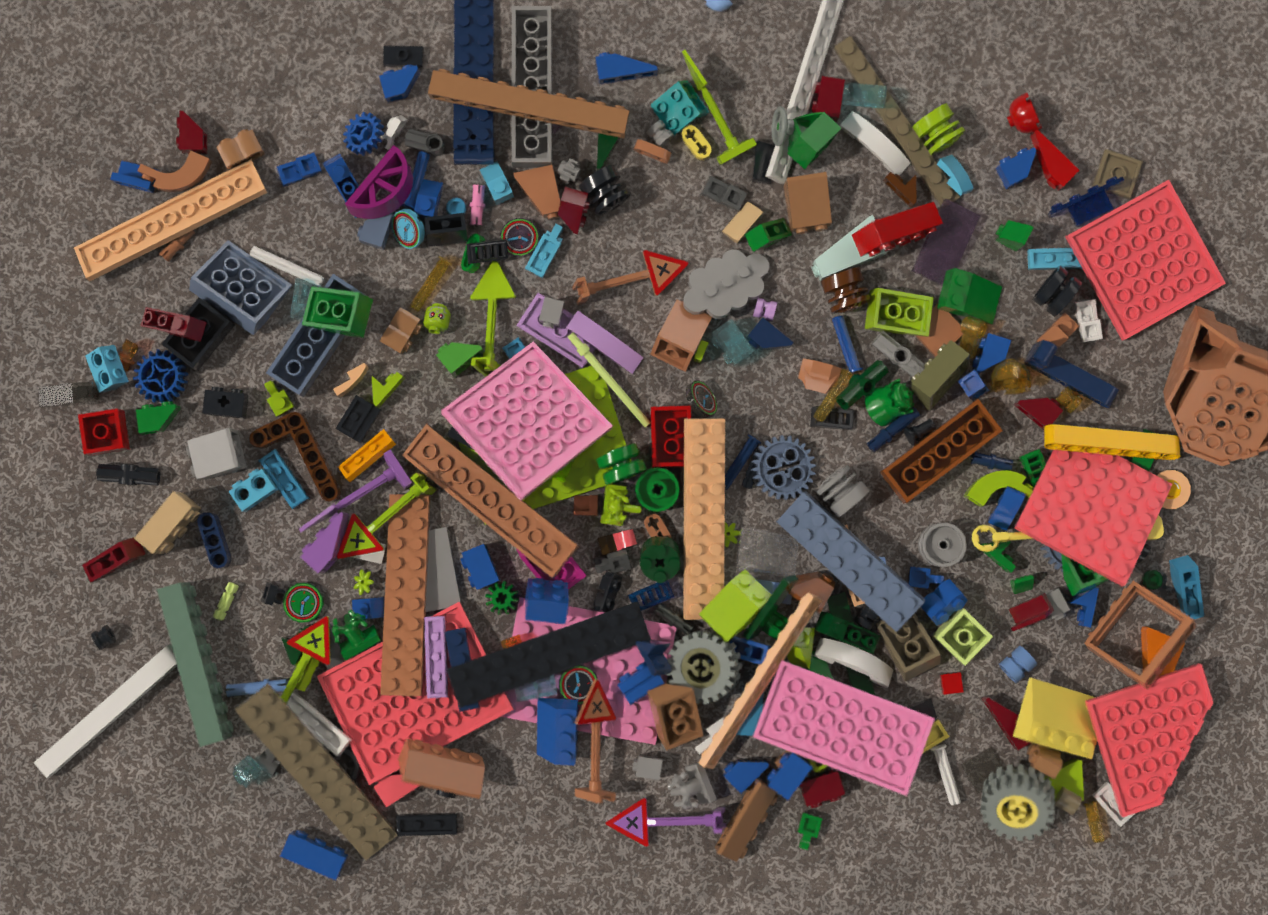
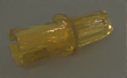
M1097 801L1084 803L1088 818L1086 823L1090 827L1092 840L1094 843L1103 842L1105 840L1101 825L1103 819H1100Z

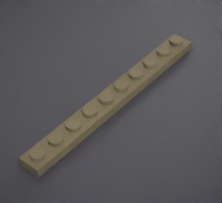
M850 36L834 46V50L942 210L960 198L959 195L947 184L948 179L852 37Z

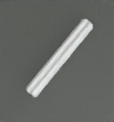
M253 246L250 251V256L318 287L324 282L323 276L256 246Z

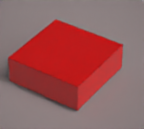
M961 672L940 674L943 695L964 692Z

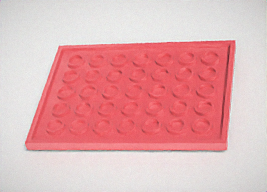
M461 602L431 616H445L446 631L466 628L471 660L487 655ZM425 636L422 696L380 695L383 642L317 676L343 732L352 739L350 746L369 785L400 770L398 758L406 739H418L424 743L439 744L444 747L514 710L506 692L479 701L480 708L459 712L448 673V697L427 698ZM446 642V649H447V669H448V668H451V664H450V658H449L448 647H447V642Z

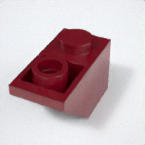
M179 111V117L176 119V125L179 129V136L176 137L177 148L183 154H189L190 151L198 154H207V134L184 111Z
M565 187L560 200L558 215L571 231L578 235L580 227L584 228L587 216H584V213L587 214L590 202H587L588 193Z

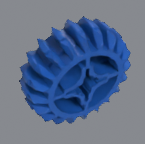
M158 349L156 355L150 351L149 358L143 355L142 359L144 362H137V365L141 366L140 369H134L138 376L133 377V380L139 381L135 387L141 388L139 394H146L145 399L150 400L152 398L154 403H157L158 400L161 403L166 402V398L168 401H173L172 394L175 397H180L177 392L178 389L185 391L181 384L188 383V381L183 379V377L188 376V373L182 371L187 366L184 364L180 365L182 360L176 359L177 356L173 353L170 354L168 350H165L162 354V351ZM158 361H168L173 368L163 369ZM152 367L151 375L146 377L149 368ZM160 372L164 374L162 380L157 379ZM175 376V380L170 387L169 380ZM158 383L163 392H154L148 385Z

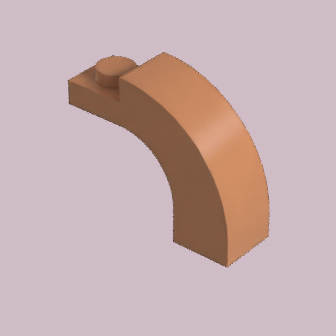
M190 151L185 164L176 172L162 173L143 164H140L138 172L142 174L141 178L153 183L155 180L153 187L157 190L171 193L182 192L194 187L204 178L212 161L205 156Z

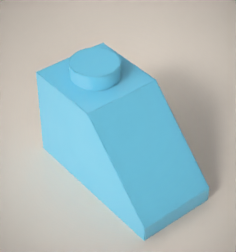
M498 162L480 169L496 205L514 197Z

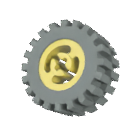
M1012 764L1007 765V770L1000 767L997 768L996 774L993 771L989 774V779H985L982 789L981 814H983L984 823L988 822V828L991 831L996 828V834L1000 837L1004 833L1006 834V839L1012 840V836H1015L1017 841H1023L1025 836H1027L1028 840L1034 839L1035 833L1039 837L1043 835V829L1047 831L1050 828V823H1053L1055 795L1050 780L1048 778L1044 780L1042 772L1039 771L1035 774V768L1029 767L1028 770H1025L1024 765L1018 764V769H1013ZM1007 801H1009L1008 808L1004 805ZM1027 803L1031 806L1029 810H1027Z

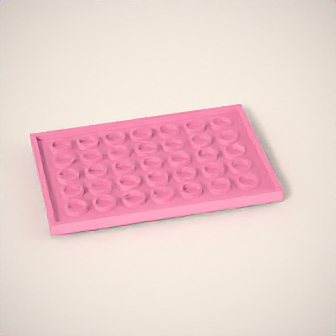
M519 597L510 646L592 618L604 612L568 606L566 624L525 620V598ZM644 620L651 640L670 643L664 655L666 659L671 658L669 652L673 648L676 627L673 625L671 627L665 623ZM636 645L581 665L591 668L596 673L616 716V720L600 723V735L655 745L657 731L648 694L630 705L617 685L620 682L619 678L628 672L630 675L637 671L635 667L644 662ZM564 671L506 691L514 710L501 717L537 723L538 698L564 699L559 690V679ZM660 675L664 684H666L668 676ZM578 705V714L582 708V705ZM591 723L578 725V731L591 733Z

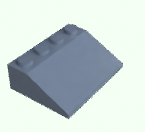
M228 240L191 277L189 290L254 335L272 315L292 287V284Z

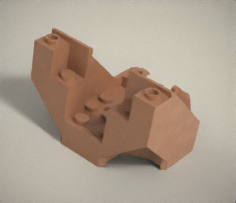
M1195 305L1181 333L1163 390L1164 400L1184 452L1214 464L1225 466L1232 461L1241 458L1244 460L1258 455L1259 452L1268 450V352L1239 341L1235 328L1216 321L1213 311ZM1239 387H1244V388H1245V390H1244L1243 392H1241V393L1237 392V388H1239ZM1209 397L1216 398L1214 402L1208 401ZM1234 404L1235 408L1230 410L1227 406ZM1252 411L1254 412V415L1252 417L1246 416V413ZM1224 421L1225 425L1218 426V422Z

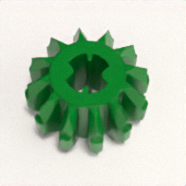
M503 581L502 588H500L498 582H495L497 590L489 587V591L493 594L485 595L486 598H492V601L486 603L487 606L494 604L491 612L499 608L498 615H502L503 608L506 614H510L508 606L515 610L516 606L512 604V601L519 602L518 598H513V595H517L519 592L514 591L511 593V590L514 588L513 584L506 589V581ZM501 592H503V595H507L505 604H501L502 601L498 602L497 600Z

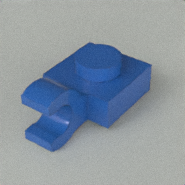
M910 567L908 584L911 587L929 589V583L941 584L944 582V576L930 575L931 569Z

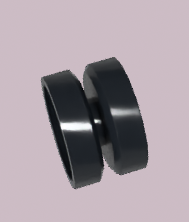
M1061 265L1046 279L1032 299L1039 306L1046 304L1050 300L1047 305V312L1054 317L1071 302L1082 285V281L1075 276L1069 278L1064 283L1068 276V271Z

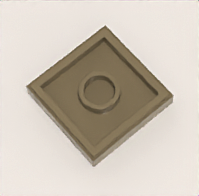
M1105 149L1092 187L1130 199L1143 161Z

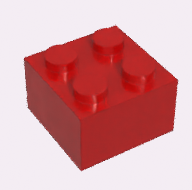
M117 408L78 415L84 455L93 456L130 450L124 410Z

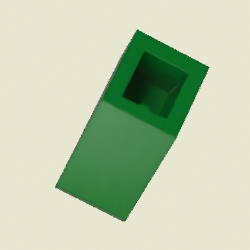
M173 401L162 402V406L154 407V404L142 405V409L136 410L139 434L146 435L164 432L181 410L180 405L174 404Z

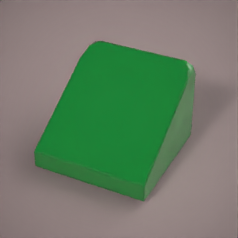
M1025 575L1010 581L1014 594L1033 589L1034 577L1032 575Z

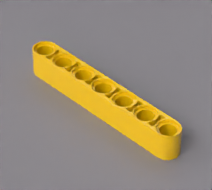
M1056 424L1044 427V447L1050 450L1161 460H1176L1180 458V439L1176 435Z

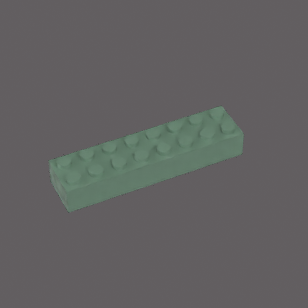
M183 582L157 589L199 746L202 747L230 738L234 729L232 722L227 719L228 706L221 697L223 693L222 685L216 679L215 674H218V670L210 657L212 655V648L206 642L207 630L205 625L201 624L200 616H202V611L195 602L194 597L197 596L195 587L190 582Z

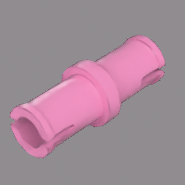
M473 185L472 202H470V225L473 226L476 224V218V226H482L483 209L486 205L484 204L485 186L483 185L480 187L479 185Z

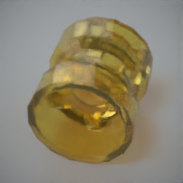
M1067 386L1055 400L1060 405H1063L1065 410L1071 414L1080 405L1083 398L1075 395L1073 390Z

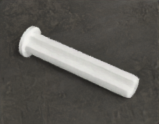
M946 744L931 748V751H934L949 803L957 805L961 803L945 751L947 746Z

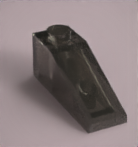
M95 382L68 383L39 388L40 408L100 404L99 391Z

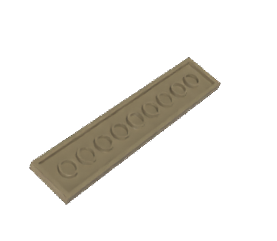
M269 683L235 709L238 715L365 860L369 859L397 836V831Z

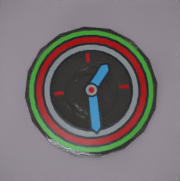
M695 380L687 385L686 398L693 404L691 406L692 410L702 418H710L715 415L718 407L711 389L700 380Z

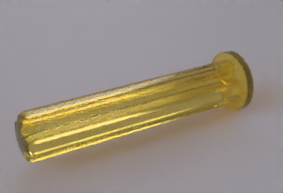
M438 256L439 261L410 304V307L418 312L448 266H452L449 261L441 256Z
M845 369L840 371L839 378L814 414V418L818 422H823L836 404L835 398L849 384V380L853 376L850 371Z

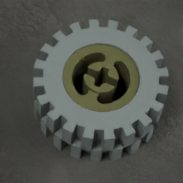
M699 630L682 637L683 639L678 640L674 644L675 648H672L669 652L671 658L667 659L672 668L667 676L672 675L673 678L669 682L671 685L692 688L697 704L700 702L706 704L716 701L735 688L737 685L735 682L741 676V673H738V671L742 669V663H738L741 655L740 652L735 653L734 648L737 646L734 642L731 644L727 643L716 631ZM697 653H705L709 655L713 659V661L710 658L704 659V657L697 659L694 662L692 659ZM702 663L703 666L706 667V670L704 671L703 668L700 667V664ZM712 672L714 674L710 681H702L695 677L700 675L705 677Z

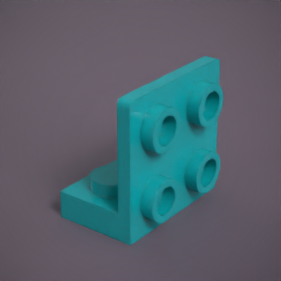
M688 80L678 81L651 104L658 118L665 124V128L670 130L674 136L694 119L704 117L709 113Z

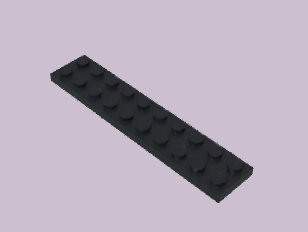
M637 601L448 668L446 671L458 706L462 708L636 645L637 641L651 640Z

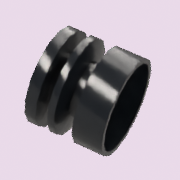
M608 165L596 171L579 185L582 192L588 193L587 199L595 197L591 201L590 206L595 208L596 216H601L617 209L631 196L630 190L625 189V182L615 184L621 176L614 165Z

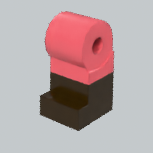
M633 529L597 538L602 555L637 545Z

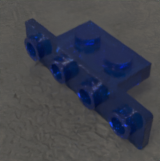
M1116 176L1105 181L1106 184L1101 187L1096 185L1088 189V193L1082 196L1080 194L1069 198L1070 202L1065 204L1060 202L1053 205L1048 213L1049 218L1068 210L1075 226L1078 227L1113 210L1114 208L1106 191L1121 185L1124 182V178L1120 177L1117 179Z

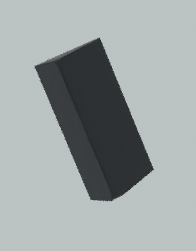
M756 141L752 182L771 184L772 180L766 177V173L775 145Z

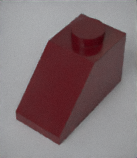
M1053 398L1019 400L1014 403L1016 408L1043 430L1045 426L1052 425L1063 412L1060 408L1061 405Z

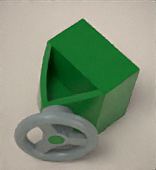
M779 106L775 110L772 119V139L774 144L778 147L781 146L785 141L786 135H789L788 155L804 170L831 144L841 130V127L825 112L811 113L794 119H787L785 108Z

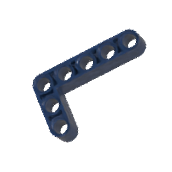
M1041 340L1031 347L1024 361L1026 366L1046 377L1048 376V378L1080 395L1083 394L1084 397L1105 408L1111 407L1119 389L1056 356L1058 347L1049 341Z

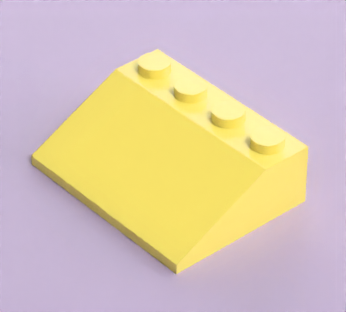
M1029 677L1013 736L1092 759L1097 738L1085 701L1095 697Z

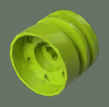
M947 103L928 113L912 127L919 138L929 135L930 138L924 143V146L927 147L933 143L935 144L928 150L931 155L944 151L957 142L960 136L966 132L963 127L954 131V128L960 124L958 120L952 123L948 122L954 113Z

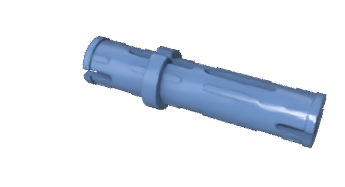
M264 679L262 682L227 684L226 689L230 691H226V695L231 697L255 694L267 683L276 692H283L288 684V679L272 681Z

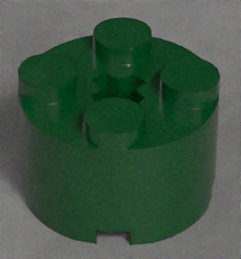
M654 536L644 542L640 552V568L644 575L657 583H663L677 574L680 568L679 546L673 539L667 536Z

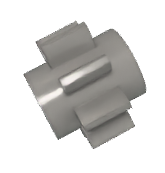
M569 158L568 162L565 160L561 162L557 170V174L561 175V181L569 184L570 180L573 182L577 180L581 168L577 167V161Z

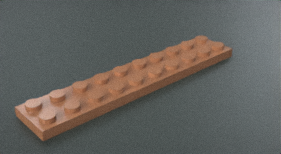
M426 424L402 456L552 578H555L579 547L429 425Z
M390 494L389 508L404 495ZM430 495L415 497L388 520L380 695L422 696Z

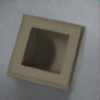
M1062 786L1055 798L1054 805L1073 815L1079 808L1082 798Z

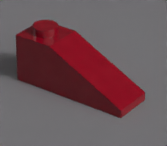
M135 537L122 540L84 563L82 566L90 583L144 556L146 553L142 545L134 539Z
M984 696L981 698L1015 750L1019 751L1031 743L1013 736L1019 715Z

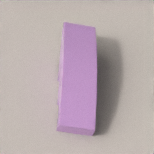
M579 311L576 312L567 325V329L574 332L585 342L631 374H633L643 359L641 355Z

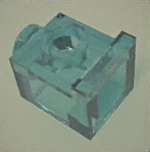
M248 755L233 768L232 775L238 784L247 788L258 779L262 768Z

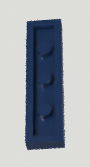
M466 628L445 631L451 667L471 661ZM479 702L462 708L458 706L459 712L480 708Z

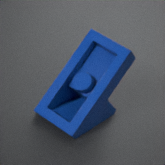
M1093 588L1081 593L1067 602L1082 606V610L1079 609L1077 613L1079 626L1091 628L1099 588Z
M385 597L352 600L353 611L365 615V619L384 617Z

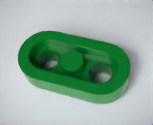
M474 233L468 238L466 244L485 241V238ZM466 245L461 268L463 271L472 274L479 269L480 263L468 264ZM475 247V250H476V258H478L477 247Z

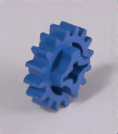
M362 112L361 116L356 114L355 120L350 119V126H345L348 131L343 133L347 137L343 141L347 144L346 147L356 155L360 153L365 156L366 151L371 154L373 147L375 149L378 148L377 142H382L380 136L384 135V132L381 131L384 125L372 113L366 114Z

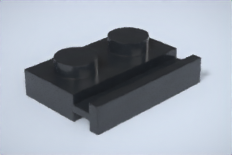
M356 395L335 429L361 444L382 410Z

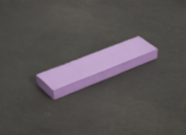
M445 616L424 617L427 698L448 697Z

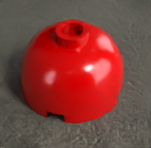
M1028 93L1022 94L1012 101L1009 107L1010 115L1007 116L1011 128L1015 126L1019 132L1026 134L1043 129L1041 124L1037 125L1040 122L1031 99L1026 100L1029 97Z

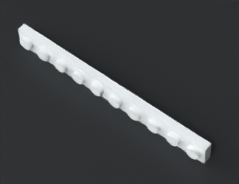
M822 0L786 111L787 119H794L806 115L815 91L816 81H818L844 0ZM786 135L785 141L781 146L775 145L766 173V177L779 184H785L792 158L788 155L789 135Z

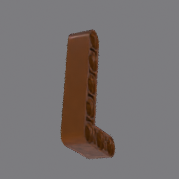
M291 412L254 430L250 434V443L261 449L292 436L322 499L328 502H335L340 498L341 490L304 415L298 412ZM298 416L301 419V423L294 427L292 420ZM281 425L283 431L280 435L276 436L274 429L276 426ZM259 434H263L265 437L262 444L256 442ZM304 434H308L309 442L302 445L301 437ZM312 452H316L318 459L311 463L309 455ZM325 470L326 478L320 481L318 479V472ZM332 487L335 490V495L329 499L326 491Z

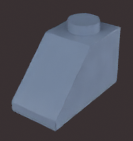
M394 211L380 218L366 220L364 225L359 227L357 234L359 241L362 244L384 250L392 227V218L396 212Z

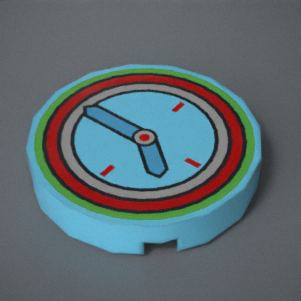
M410 209L396 212L391 224L396 240L400 245L408 249L419 246L425 236L422 221L419 222L417 218L419 216Z

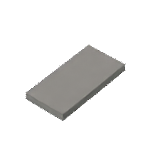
M447 527L429 530L426 612L446 609L461 602Z

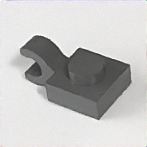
M626 549L607 554L608 558H594L597 573L610 569L611 573L631 569Z

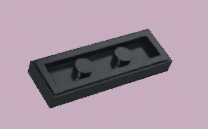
M457 813L396 816L397 836L458 834Z

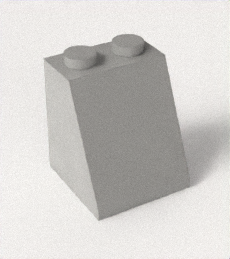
M225 428L187 441L186 452L188 457L192 459L191 473L193 477H196V480H205L247 469L238 430Z

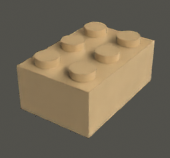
M173 491L134 539L152 554L168 553L175 544L173 542L177 537L181 538L186 533V526L190 521L194 522L199 517L201 507L184 493Z

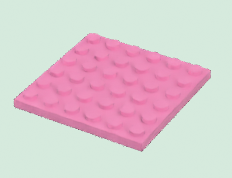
M534 341L441 410V414L521 501L608 433L613 427Z

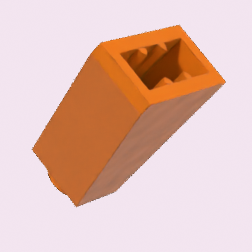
M1144 626L1141 629L1143 672L1171 637ZM1185 642L1159 676L1174 672Z

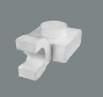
M402 115L392 117L387 124V131L384 135L380 136L382 141L384 138L387 140L385 148L388 150L393 146L395 138L399 136L408 121Z

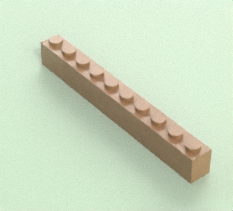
M445 69L433 70L428 90L430 99L625 139L629 110H626L623 106L615 105L610 107L600 101L591 103L581 97L571 99L567 98L568 96L565 94L556 93V95H552L542 89L532 91L523 85L513 87L503 81H497V83L489 82L490 80L484 77L474 79L464 73H458V75L450 74L451 72Z

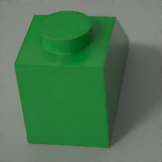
M784 217L762 223L745 234L753 252L765 249L792 235Z
M1008 220L1004 225H999L995 233L998 235L995 241L1017 252L1025 245L1034 227Z

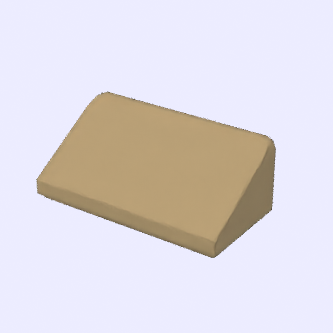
M747 202L722 232L738 244L762 216L763 211Z

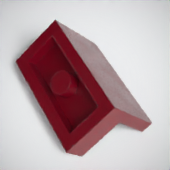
M1045 593L1008 609L1016 623L1011 629L1014 632L1047 618L1054 611Z

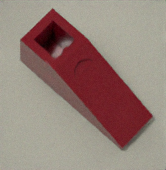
M146 307L140 326L201 342L206 322L190 316Z

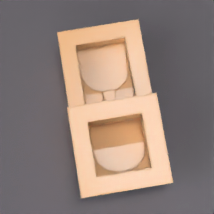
M363 363L347 372L350 380L333 389L338 397L347 394L363 379L369 369L367 364Z

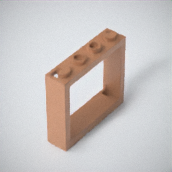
M1132 581L1127 588L1123 589L1121 597L1111 604L1107 615L1100 618L1097 628L1088 634L1089 637L1084 644L1091 652L1148 690L1197 625L1194 619L1140 584ZM1138 595L1181 622L1140 676L1098 648L1099 644Z

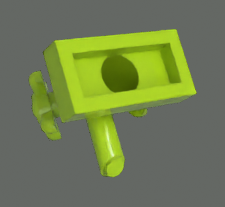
M615 484L605 486L600 523L622 526L623 521L627 519L623 512H641L642 509L638 505L624 504V502L629 503V498L625 497L628 494L626 486Z

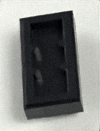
M383 46L384 67H404L406 65L423 67V46Z

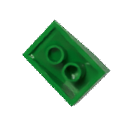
M957 268L947 270L937 309L993 325L1002 286Z
M311 286L302 325L342 335L364 338L373 299L360 292Z

